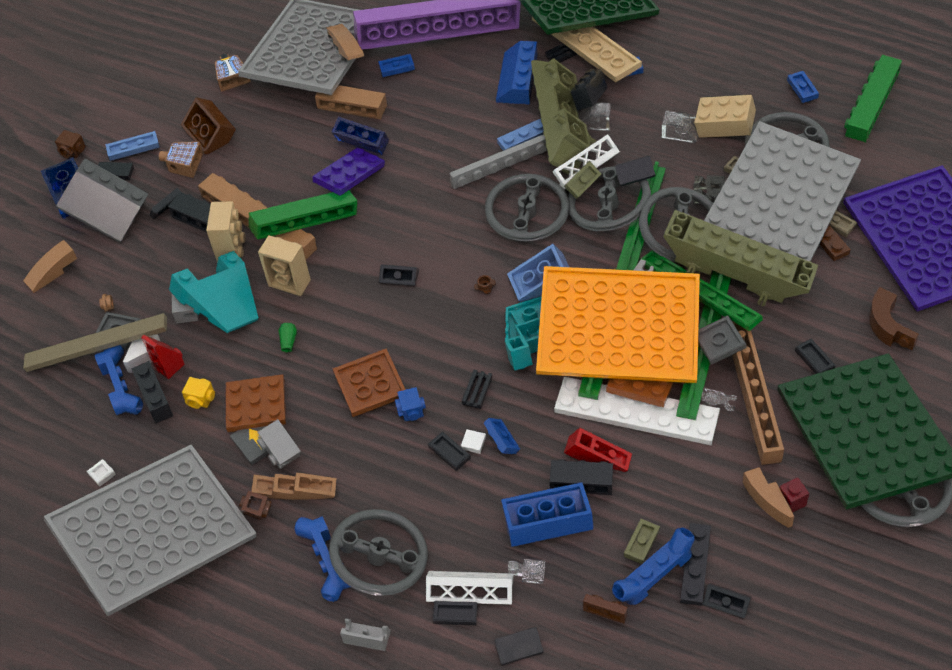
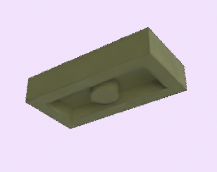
M589 161L564 187L577 199L601 173Z
M640 519L624 551V557L643 564L656 540L660 526Z

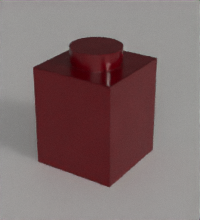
M798 477L780 485L779 488L792 513L807 506L809 492Z

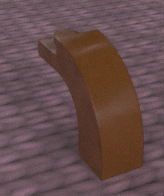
M879 287L873 297L869 313V322L874 334L889 347L896 342L902 347L913 350L919 334L898 324L890 314L895 307L898 295Z

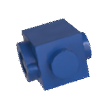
M417 387L397 392L399 399H395V404L399 417L403 416L404 421H414L424 417L422 409H425L426 406L424 398H419Z

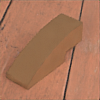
M64 240L61 241L34 265L23 280L33 293L64 274L63 268L77 259L74 250Z
M760 467L744 472L742 483L754 501L776 521L788 528L792 527L794 515L776 482L768 484Z

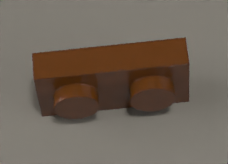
M829 225L820 242V246L833 261L849 255L851 249Z
M585 595L583 611L625 624L628 607L618 601L610 602L604 600L599 595Z

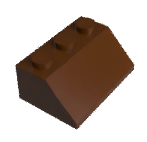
M195 97L180 124L194 142H200L202 151L207 155L228 144L236 131V128L211 100Z

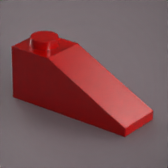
M146 335L141 337L155 370L167 379H170L185 365L182 359L183 354L179 349H173L168 344Z
M582 428L577 429L568 437L564 454L579 461L613 463L614 470L623 472L628 471L632 453Z

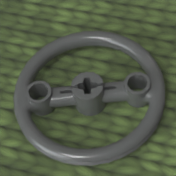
M779 112L766 115L753 124L751 131L752 135L759 121L766 124L778 121L797 122L807 126L804 133L798 134V136L816 143L820 141L822 145L829 147L828 135L820 124L798 113ZM746 135L745 146L748 143L751 135Z
M615 166L598 169L601 175L597 179L604 177L605 186L598 191L602 208L597 212L598 220L595 222L581 217L576 211V198L571 193L568 195V212L577 225L592 231H610L622 228L635 221L640 216L644 203L651 196V190L647 179L639 181L638 183L642 188V197L639 204L627 215L614 220L612 211L619 206L616 187L620 184Z
M519 174L504 179L490 191L485 203V214L490 226L500 235L516 241H536L552 235L563 226L569 214V199L565 190L554 180L538 174ZM526 183V193L518 199L519 216L513 222V229H508L495 218L493 213L494 202L498 195L508 187ZM543 185L547 186L557 194L561 201L560 214L548 227L528 232V222L536 215L535 198L540 194V187Z
M669 187L655 192L646 200L639 216L640 231L648 246L660 256L674 262L676 255L673 250L666 249L652 236L648 226V214L651 207L657 201L669 196L676 198L674 207L677 211L688 214V207L692 199L710 211L713 202L700 192L684 187Z
M952 479L943 481V496L934 508L929 507L928 499L919 496L915 490L894 495L898 498H905L911 507V516H899L888 513L878 508L872 502L861 506L870 515L885 523L902 527L921 526L939 518L949 507L952 500Z
M371 509L348 516L336 527L330 541L329 555L334 570L346 584L363 593L384 596L400 593L410 588L419 580L426 567L428 549L422 533L410 520L395 512ZM376 519L392 522L405 529L416 543L418 554L413 550L400 552L390 549V542L383 537H375L371 542L360 539L355 531L348 529L366 520ZM339 548L344 553L358 551L367 554L368 561L374 566H382L388 561L399 565L403 572L411 574L393 584L376 585L364 582L353 576L343 565Z

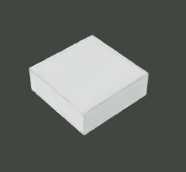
M466 430L461 448L465 451L481 454L486 434Z
M103 459L87 471L88 475L99 487L116 475L114 470Z

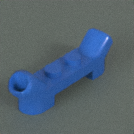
M118 345L107 348L103 352L95 354L94 356L102 375L110 374L115 391L108 395L116 415L125 412L134 415L140 413L143 408L142 399L139 396L125 392L128 391L125 380L121 381L120 377L123 376L120 366H116L124 354L122 346Z
M323 516L314 520L301 517L295 524V533L299 537L315 542L312 544L315 555L321 556L322 561H319L323 573H328L321 589V594L328 601H338L342 591L351 586L338 576L332 566L329 551L325 544V541L331 539L328 527Z
M683 527L677 528L672 538L627 578L615 581L612 586L615 598L621 602L625 601L630 605H636L648 596L647 591L675 566L679 565L682 567L691 558V547L695 541L692 532Z

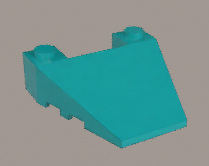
M235 251L219 256L216 274L204 279L197 280L188 268L172 274L169 290L183 305L187 304L194 308V312L198 315L201 313L206 316L209 322L226 333L258 320L245 263Z
M542 296L506 307L505 345L508 360L514 371L533 365L531 353L538 351Z

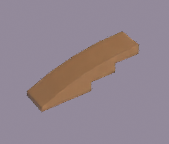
M343 24L326 27L328 35L332 37L333 44L338 47L339 54L347 60L364 56L358 42Z
M297 472L295 476L275 474L274 477L254 475L251 491L273 499L334 498L337 478Z

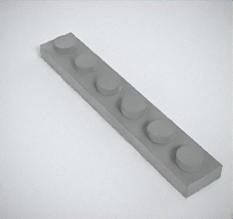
M544 134L450 172L451 186L453 189H456L548 151Z

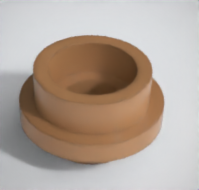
M103 294L102 298L99 299L100 307L105 312H109L114 309L113 298L111 295Z

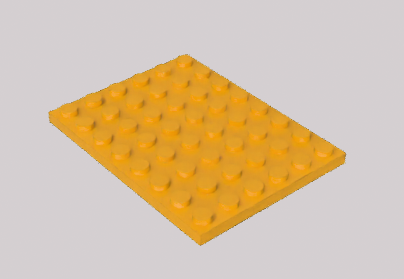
M544 266L536 374L697 383L700 274Z

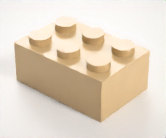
M739 95L700 98L694 122L699 138L751 135L756 112L753 96Z
M233 201L211 202L206 231L217 262L219 256L235 251L240 258L243 257L244 250L242 244L245 243L246 236L245 232H242V222L238 220V209H235Z
M268 235L258 251L268 286L301 296L311 280L302 245Z

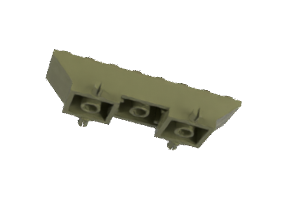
M554 58L549 62L532 60V73L544 129L543 134L548 150V160L551 165L559 167L597 142V140L589 135L586 124L578 117L577 108L570 92L575 86L574 84L577 83L576 75ZM575 160L574 168L579 169L582 161ZM562 169V170H561V171H562L563 173H565V174H568V175H569V173H570L569 170H565V169Z
M674 210L663 235L676 255L675 262L683 264L688 268L686 273L694 274L695 271L710 275L713 270L748 284L747 290L760 296L757 302L759 306L761 302V306H765L767 299L782 303L784 298L809 293L818 265L677 210Z

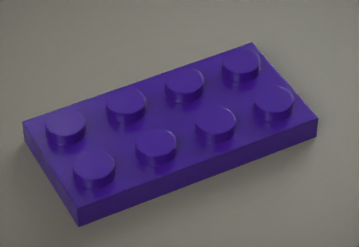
M357 147L315 174L313 182L341 196L383 168L385 160Z

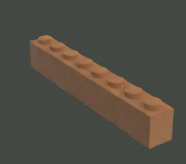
M214 173L198 185L201 197L210 203L233 201L235 209H238V220L248 228L249 212L267 208L261 201L251 198L247 192H242L237 186L231 185L223 177H219ZM302 229L272 236L302 245L305 260L317 250L315 237Z
M732 321L747 348L733 354L732 357L761 465L780 463L783 459L784 447L751 330L748 331Z

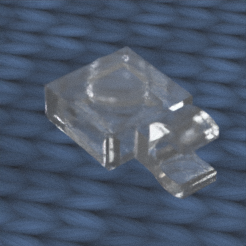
M707 388L704 389L701 400H704L706 404L712 406L723 404L728 411L735 410V407L730 406L728 401H737L738 398L735 395H725L723 392Z
M524 559V565L516 561H509L508 573L513 574V576H522V582L543 584L545 561Z

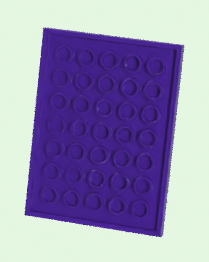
M943 165L844 198V205L916 311L952 300V177Z

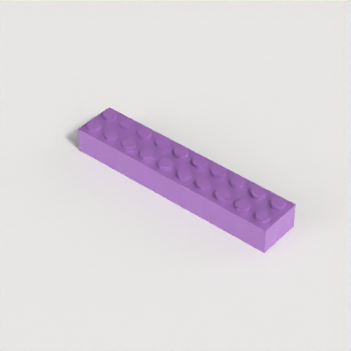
M433 0L353 11L354 35L359 46L364 50L518 29L520 1Z

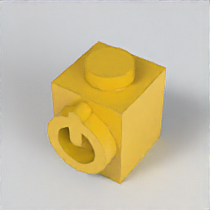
M189 377L182 395L188 406L199 409L200 407H208L210 401L212 402L215 397V391L210 381Z

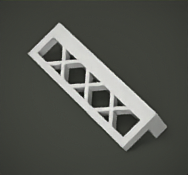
M607 134L552 172L560 182L559 185L565 190L564 185L575 175L573 172L577 173L580 170L574 168L575 160L583 161V166L590 161L598 168L620 151ZM606 141L611 150H601V143ZM589 151L597 153L596 160L587 159ZM562 169L570 171L569 178L564 180L559 172Z
M429 571L426 576V602L453 601L482 604H512L513 574ZM431 585H440L445 592L441 596H431ZM455 586H461L466 593L462 597H456L451 590ZM476 587H483L488 593L482 598L477 597L472 591ZM498 587H507V598H498L493 592Z

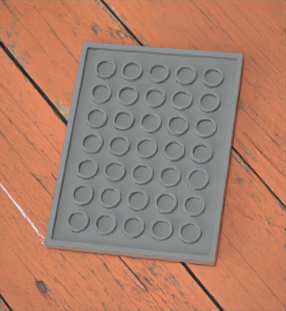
M290 0L239 69V77L332 95L355 59L347 60L339 54L338 47L333 44L332 37L328 35L326 27L343 24L355 38L353 11H358V9L310 0Z
M759 121L704 221L811 262L860 165L861 159Z
M192 445L44 516L45 523L107 617L256 538L255 530Z

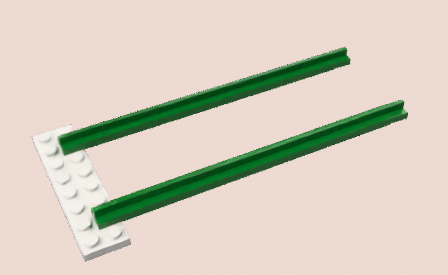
M655 161L653 166L656 177L647 179L651 195L661 189L666 168L659 167V162ZM642 188L640 190L636 206L639 204L641 200ZM656 203L649 211L648 226H650ZM639 217L630 223L616 270L633 271L639 263L645 243L639 227ZM713 271L710 285L728 294L731 277ZM704 304L698 330L720 320L722 315ZM698 345L697 383H684L680 400L668 398L664 408L606 392L607 385H603L604 378L583 377L582 380L564 377L554 407V413L712 446L720 408L700 404L710 362Z

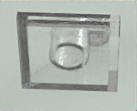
M596 102L593 107L577 111L579 119L586 124L587 130L610 129L612 103Z
M665 111L662 122V138L696 143L698 138L694 123L696 114Z

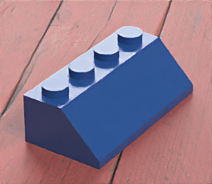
M519 41L504 53L496 103L530 104L534 81L531 61L537 60L538 57L537 42Z
M582 482L501 499L511 547L593 530L592 511Z

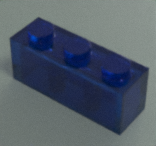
M341 117L337 118L331 131L339 141L383 155L389 142L385 132Z

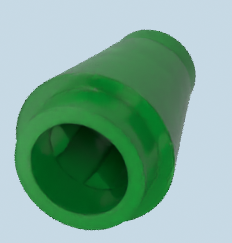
M283 323L278 329L281 351L292 352L297 329L292 323Z

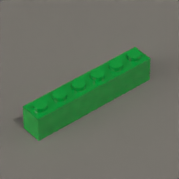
M882 55L879 61L876 60L873 67L874 72H870L867 79L868 84H864L862 88L863 94L858 96L857 106H853L850 113L851 118H847L844 128L847 129L846 137L866 143L900 73L902 60Z
M348 190L341 196L332 192L249 212V228L256 239L259 240L267 238L268 235L275 236L357 215V199Z

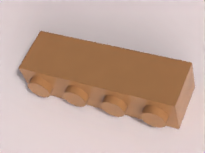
M338 85L332 95L319 92L315 95L318 109L381 120L387 107L385 93Z

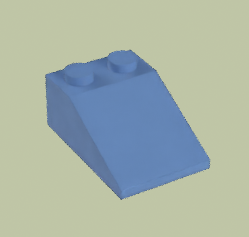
M551 244L507 273L518 301L522 302L542 296L544 266L569 267L564 254L554 244Z

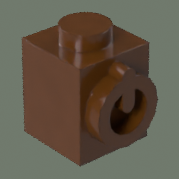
M63 130L55 141L57 151L65 158H70V156L77 158L86 147L80 134Z
M248 490L247 495L242 496L239 507L242 514L261 520L262 517L267 518L272 501H269L267 496Z

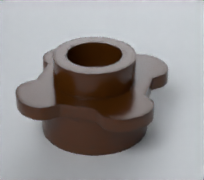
M482 275L477 279L474 289L489 294L491 288L496 285V281L488 275Z

